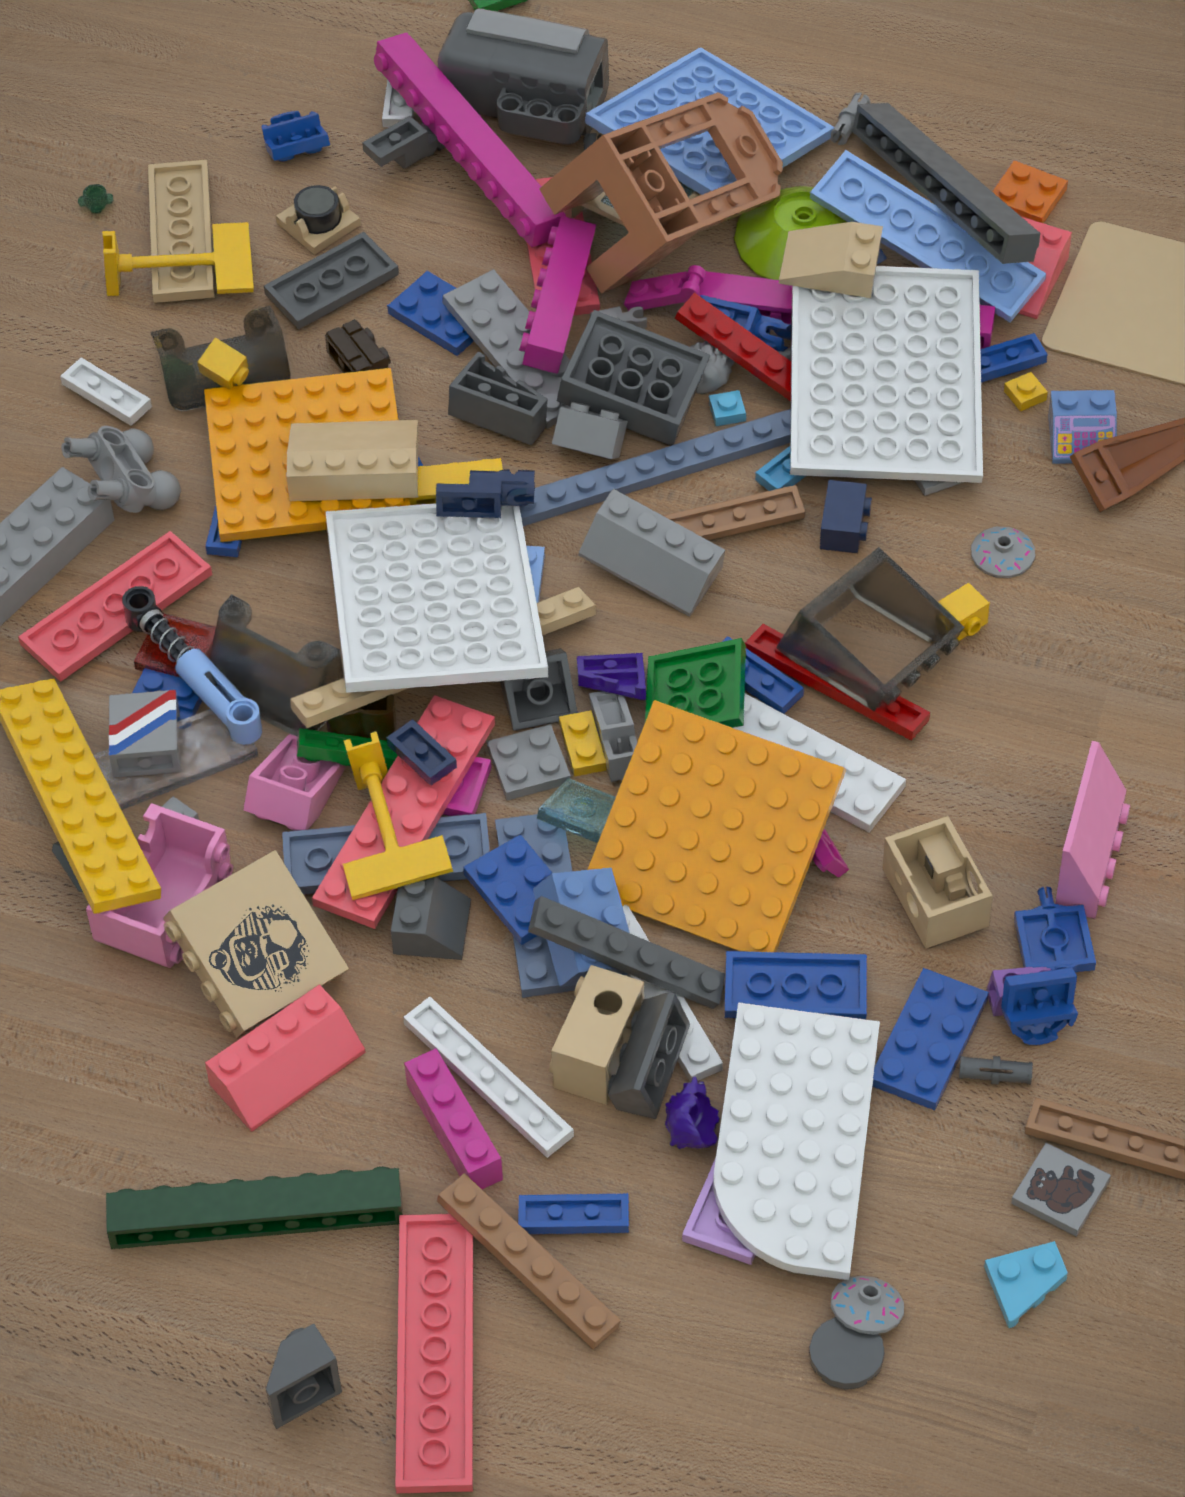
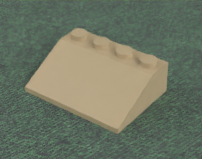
M418 420L292 423L287 449L286 472L289 501L418 498Z

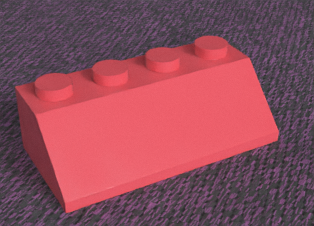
M319 984L205 1062L209 1085L252 1132L366 1052L342 1008Z

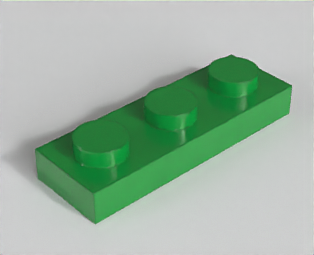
M299 728L297 757H303L309 761L324 760L337 762L343 766H351L344 741L350 739L352 747L371 742L372 738ZM379 740L387 770H389L398 755L387 746L386 740Z

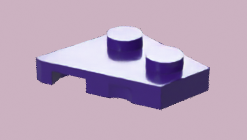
M643 653L577 656L578 686L640 700L646 699Z

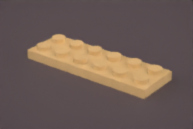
M207 160L149 164L151 256L212 253ZM213 265L152 268L154 303L215 298Z

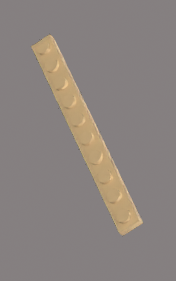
M579 587L537 603L542 636L596 615V605ZM342 678L290 699L292 711L305 727L309 728L408 688L346 693L345 679Z

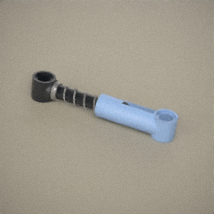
M136 586L127 590L122 597L126 623L133 631L151 634V640L159 644L162 652L168 653L170 661L176 662L175 670L177 674L229 729V735L233 741L242 745L256 742L262 734V723L257 703L252 699L245 698L200 649L188 646L185 643V637L177 635V629L171 628L168 625V619L163 618L161 609L156 605L155 595L152 590L144 586Z

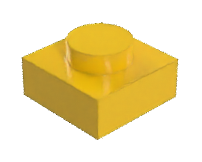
M1032 372L1004 383L1005 394L1020 412L1047 400L1048 391Z

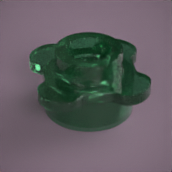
M99 184L87 186L83 190V196L78 198L79 206L89 208L93 214L101 213L107 204H111L114 201L113 195L107 194L105 187Z

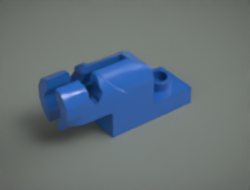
M700 295L704 300L777 352H784L788 349V347L784 346V339L791 340L792 338L791 324L784 323L779 319L763 316L756 307ZM773 330L778 337L770 335V331Z

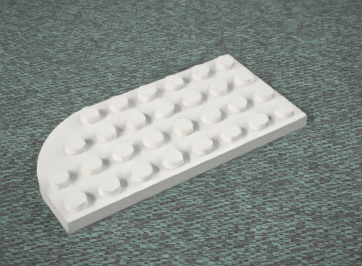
M738 1003L713 1175V1189L720 1213L735 1237L752 1253L769 1264L793 1273L849 1280L880 1021Z

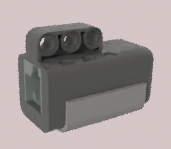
M480 8L476 9L474 13L464 12L454 20L439 52L437 61L441 72L479 115L498 118V126L502 131L561 144H573L580 139L581 135L585 136L591 132L592 127L585 123L586 113L603 104L609 86L607 38L592 36L589 34V30Z

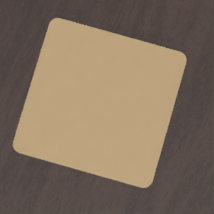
M1106 222L1091 224L1043 334V346L1055 352L1185 386V243Z

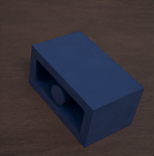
M836 480L828 481L821 524L820 549L858 553L860 541H866L868 522H863L864 516L870 517L872 498L866 497L867 484Z

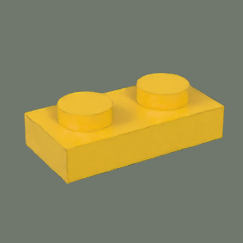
M592 710L559 716V725L574 777L606 771V759Z

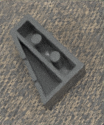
M478 351L449 385L448 415L532 445L546 428L548 399L523 381L518 380L515 382L506 375L504 368L492 366L485 361V355Z

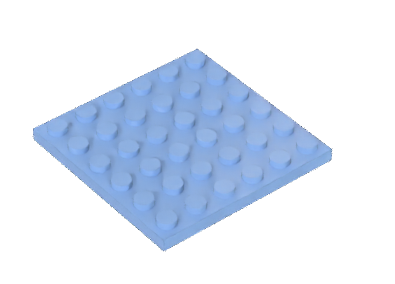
M701 47L587 112L585 117L587 125L599 133L607 134L719 92L728 97V103L737 108L744 106L754 113L782 160V168L831 138V131L835 128ZM708 131L660 149L678 181L700 195L737 181Z

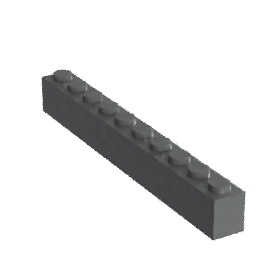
M889 103L858 104L852 129L854 134L1002 264L1034 262L1036 250L1040 243L1041 233Z

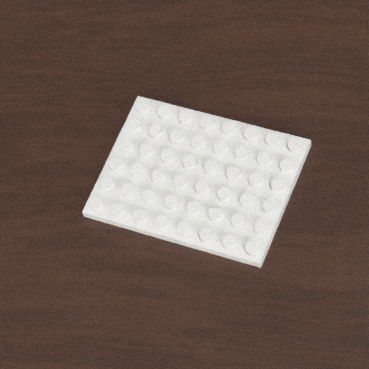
M877 266L871 298L792 286L790 475L982 483L979 270Z
M436 503L326 511L346 693L548 677L546 653L519 506H502L501 518L436 517Z

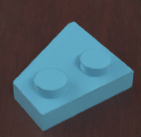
M1055 1241L987 1259L984 1264L985 1271L1008 1328L1018 1324L1019 1318L1031 1307H1037L1045 1299L1048 1292L1056 1290L1065 1282L1068 1274Z

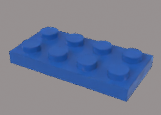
M726 951L725 1018H736L738 1003L866 1020L867 954Z
M923 968L874 1067L872 1087L936 1110L988 1001L989 992Z

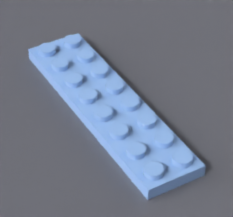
M845 150L810 192V199L847 222L883 226L881 243L921 268L979 270V304L995 306V314L1011 323L1046 279V273L1029 262L1002 264L935 204Z

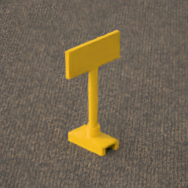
M248 222L212 224L214 252L153 256H132V253L119 254L115 231H102L107 296H119L121 272H133V269L201 265L215 266L217 294L254 292Z
M377 732L370 733L371 742L352 747L350 739L344 741L358 791L366 788L369 790L385 846V852L343 864L352 900L453 872L443 835L399 847L381 786L388 770Z

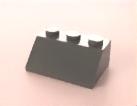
M667 992L644 999L640 1010L634 1013L631 1021V1035L628 1043H624L621 1047L619 1054L620 1065L616 1075L611 1076L607 1090L608 1096L616 1110L652 1119L657 1118L690 1027V1022L675 993Z

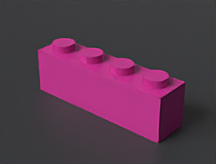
M437 1048L405 1062L407 1086L459 1176L465 1173L482 1190L502 1181L501 1157Z

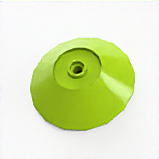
M790 187L781 189L780 196L774 201L743 213L737 222L734 241L741 260L757 275L767 279L779 280L789 231L846 223L847 221L810 199V192L814 187Z

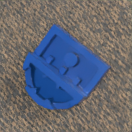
M299 111L282 113L270 119L271 125H262L266 150L274 161H288L293 159L294 155L304 152L308 154L317 153L323 149L322 147L330 146L329 136L320 124L319 114L311 111L306 116H301Z
M1073 968L1005 977L1001 1009L1013 1035L1015 1034L1020 1037L1025 1044L1042 1045L1058 1039L1057 1032L1067 1024L1071 1027L1074 1025L1078 1012L1073 1004L1077 975Z

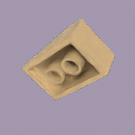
M846 222L789 231L779 284L871 298L883 226Z

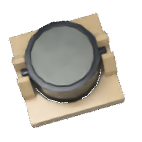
M321 185L308 186L296 194L294 205L276 215L277 224L314 255L361 226L360 218L349 209V203L343 192L338 194L336 186L333 188Z

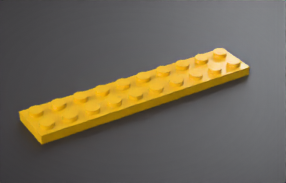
M55 679L40 680L34 683L0 689V722L93 913L97 914L161 899V887Z

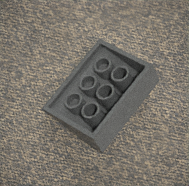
M594 310L563 374L556 401L568 406L571 405V402L587 404L590 406L589 411L599 414L601 409L620 413L619 419L628 421L627 429L672 446L683 426L709 361L710 354Z

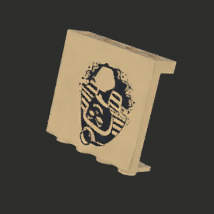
M276 850L169 910L163 918L166 922L164 923V929L168 937L173 942H178L184 952L182 954L184 963L191 972L195 971L202 981L201 989L203 994L210 1002H215L221 1012L219 1018L222 1025L228 1032H233L236 1038L284 1009L319 984L323 986L328 982L331 983L349 969Z

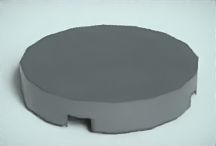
M836 1317L821 1324L813 1333L809 1346L810 1363L815 1373L817 1372L828 1385L844 1390L856 1389L866 1385L867 1381L880 1373L884 1361L883 1339L879 1334L858 1333L845 1327Z

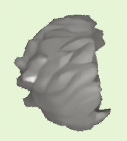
M707 341L703 343L697 342L695 345L690 346L710 354L696 393L702 395L713 392L723 384H726L732 372L731 367L734 365V361Z

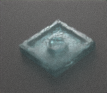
M568 778L538 809L537 819L598 843L616 797Z

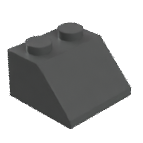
M561 648L545 651L548 677L500 681L513 731L559 722V716L578 713L567 653Z
M437 877L398 887L391 926L393 954L462 960L471 898Z
M315 1324L292 1331L285 1340L280 1342L266 1387L271 1418L276 1429L342 1393L337 1359Z

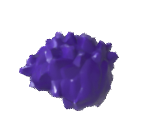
M692 1077L691 1082L684 1083L683 1090L680 1093L677 1092L676 1096L672 1095L669 1102L665 1104V1111L667 1113L665 1126L670 1133V1146L677 1145L678 1149L685 1147L709 1148L718 1141L715 1130L716 1124L720 1122L719 1110L711 1106L710 1098L706 1096L707 1091L704 1081L698 1083L697 1077Z

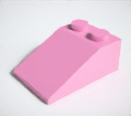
M289 734L249 776L243 810L255 814L260 819L272 820L286 825L291 830H308L320 816L346 766L337 762L324 760L309 761L303 757H297L298 737Z

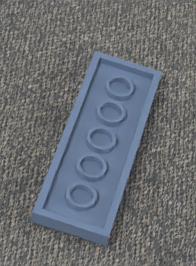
M562 811L495 820L498 847L521 834L552 873L572 871ZM513 936L522 998L575 991L576 985L559 986L547 939L537 936L521 945Z
M486 813L441 817L428 838L431 839L442 835L444 838L453 872L436 876L442 881L467 879L464 876L463 867L490 852ZM356 825L282 832L284 864L303 894H313L316 892Z

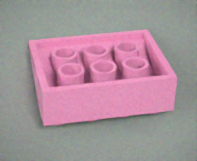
M1092 741L1064 844L1055 904L1063 906L1084 905L1086 917L1093 919L1096 918L1098 906H1106L1109 887L1104 886L1105 879L1113 878L1117 859H1113L1111 856L1113 851H1120L1124 833L1118 831L1119 824L1126 825L1130 811V805L1124 804L1126 788L1100 743Z

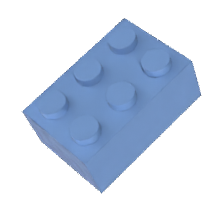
M612 868L551 873L533 888L535 899L543 896L630 933ZM547 940L560 987L576 985L580 976H586L591 965L625 976L628 974Z

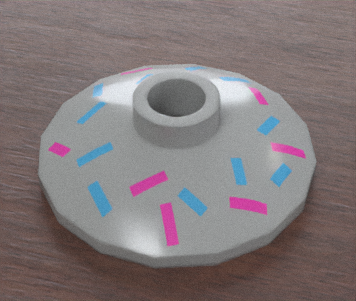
M996 526L986 529L976 536L971 545V558L976 567L987 575L996 578H1012L1022 575L1030 569L1035 560V546L1031 539L1022 531L1011 527Z
M856 1276L837 1284L831 1294V1309L836 1319L845 1327L858 1333L875 1335L889 1332L898 1326L904 1316V1301L899 1292L889 1283L876 1277Z

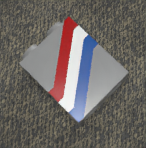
M176 690L109 695V758L113 778L181 772L177 742V717H180Z

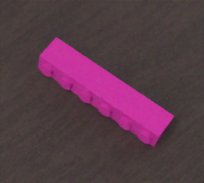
M561 215L559 226H552L547 244L553 245V248L546 247L542 265L548 267L547 269H540L536 285L542 287V290L535 289L531 307L536 308V312L529 311L525 329L531 331L530 334L523 333L519 351L525 352L522 365L558 374L596 229L595 224Z

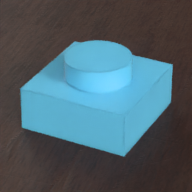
M739 390L709 395V406L715 426L746 421V411Z

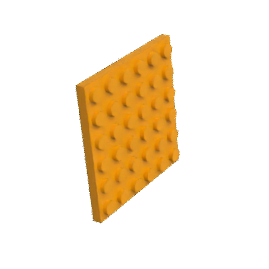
M391 368L233 386L231 390L226 387L204 389L220 542L327 530L326 511L411 505L410 498L289 501L286 472L291 424L398 420Z
M654 700L587 870L612 868L622 906H629L630 910L636 914L735 951L776 952L846 769Z

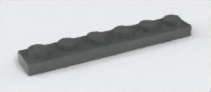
M543 896L535 900L528 932L711 1009L720 1004L725 973Z

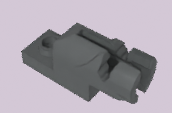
M411 116L362 142L363 151L380 167L394 160L403 169L425 157L434 155L436 149L441 151L446 148L438 141L436 135L428 126L424 125L423 122L419 124Z

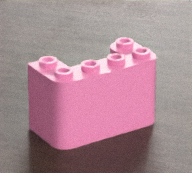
M151 803L143 815L144 820L149 822V828L146 834H140L137 840L161 887V899L94 914L90 905H88L86 912L95 941L171 968L175 963L178 964L182 961V954L184 952L178 942H173L165 932L164 923L166 922L163 920L164 916L169 910L232 875L233 865L230 864V846L227 844L225 829Z

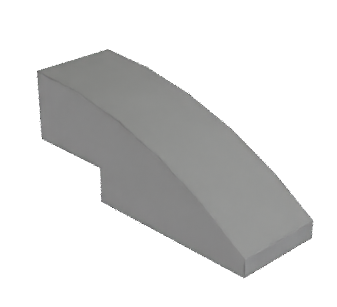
M605 691L589 693L591 709L606 759L610 781L623 780L637 745L634 723L625 697Z

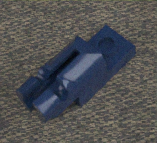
M510 469L500 471L470 470L469 484L437 483L436 517L501 518L502 506L534 504L535 470H518L516 474H512Z

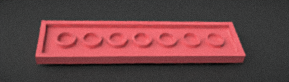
M436 695L433 696L417 724L456 758L457 768L431 786L403 759L397 756L383 779L381 786L399 847L428 840L495 726L494 716ZM372 801L366 807L313 895L312 902L315 907L375 929L398 888L352 900L343 867L344 863L385 852Z
M451 1214L399 1215L396 1494L473 1492L474 1236Z

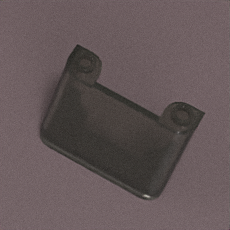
M271 306L254 309L245 316L243 320L245 335L220 340L247 358L249 373L241 385L290 379L291 373L283 332ZM168 328L150 332L171 406L179 411L206 407L204 389L222 387L199 372L197 362L211 342L185 348L182 335L177 330Z
M231 594L219 609L209 659L245 698L252 699L257 703L262 720L297 737L299 728L319 731L327 721L306 728L292 711L290 699L344 678L340 649L326 642L313 641L307 643L298 653H295L246 628L252 619L250 605Z

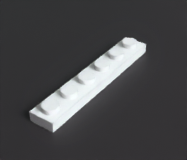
M623 905L630 934L649 941L629 906ZM627 974L628 977L644 981L645 999L671 992ZM676 994L690 1022V1027L677 1061L690 1082L692 1077H697L699 1081L722 1071L723 1062L684 997Z
M428 997L403 1017L404 1025L431 1050L437 1048L444 1062L545 1157L551 1156L574 1137V1130L431 997Z

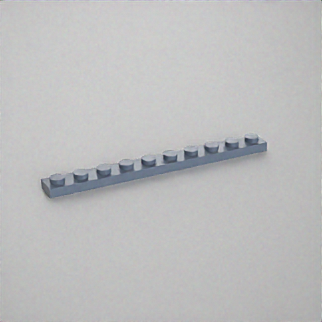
M791 409L535 488L534 504L519 506L522 524L526 526L605 501L613 489L625 495L790 443Z

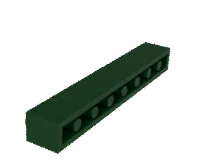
M384 1166L366 1171L340 1170L336 1173L320 1175L304 1173L297 1177L286 1178L268 1176L262 1180L251 1181L233 1179L226 1183L216 1184L197 1182L190 1186L182 1187L162 1185L154 1189H121L117 1192L106 1193V1229L111 1249L398 1225L399 1215H403L399 1168Z

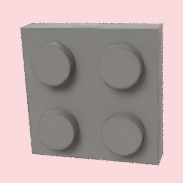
M551 724L487 741V749L506 801L571 784V775Z

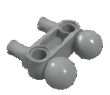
M102 426L98 429V432L91 433L87 438L66 437L64 439L65 443H62L61 446L63 456L65 458H88L101 479L92 480L90 482L91 485L88 486V495L91 500H114L120 508L133 513L140 512L144 506L162 511L172 508L179 500L181 487L178 479L172 473L163 470L150 473L145 465L152 459L154 445L151 437L144 431L133 428L122 432L111 426Z

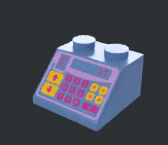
M1114 390L1051 391L1048 421L1052 464L1072 463L1070 456L1073 453L1100 440L1117 436V411Z

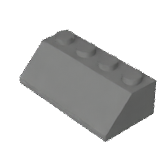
M613 489L596 513L578 556L690 617L722 570L725 549Z

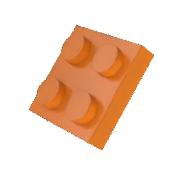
M1014 160L992 192L1021 217L1044 223L1067 190L1068 180Z

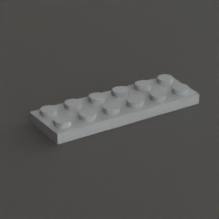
M493 269L444 294L443 304L493 365L495 367L501 366L506 370V375L515 382L518 380L523 381L548 399L546 429L555 425L560 407L568 406L556 400L561 379L570 359L565 353L563 354L558 374L522 365L525 352L519 351L523 333L530 334L531 331L525 329L529 311Z

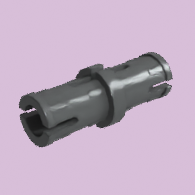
M961 1056L959 1079L989 1080L994 1085H998L999 1081L1031 1085L1033 1062L1001 1060V1056H993V1059ZM979 1068L1012 1070V1073L982 1071Z

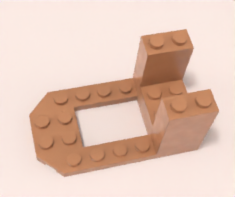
M717 92L602 135L539 188L554 215L592 201L602 192H605L629 233L586 267L602 294L640 278L697 232L774 201L780 196L781 185L778 184V175L782 173L783 162L754 113L744 106L739 108L728 103V97ZM708 131L737 181L689 199L660 149Z

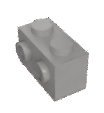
M571 402L570 406L560 407L552 444L609 459L620 457L628 422L627 420L619 419L620 413L601 409L600 414L589 411V405L579 402Z

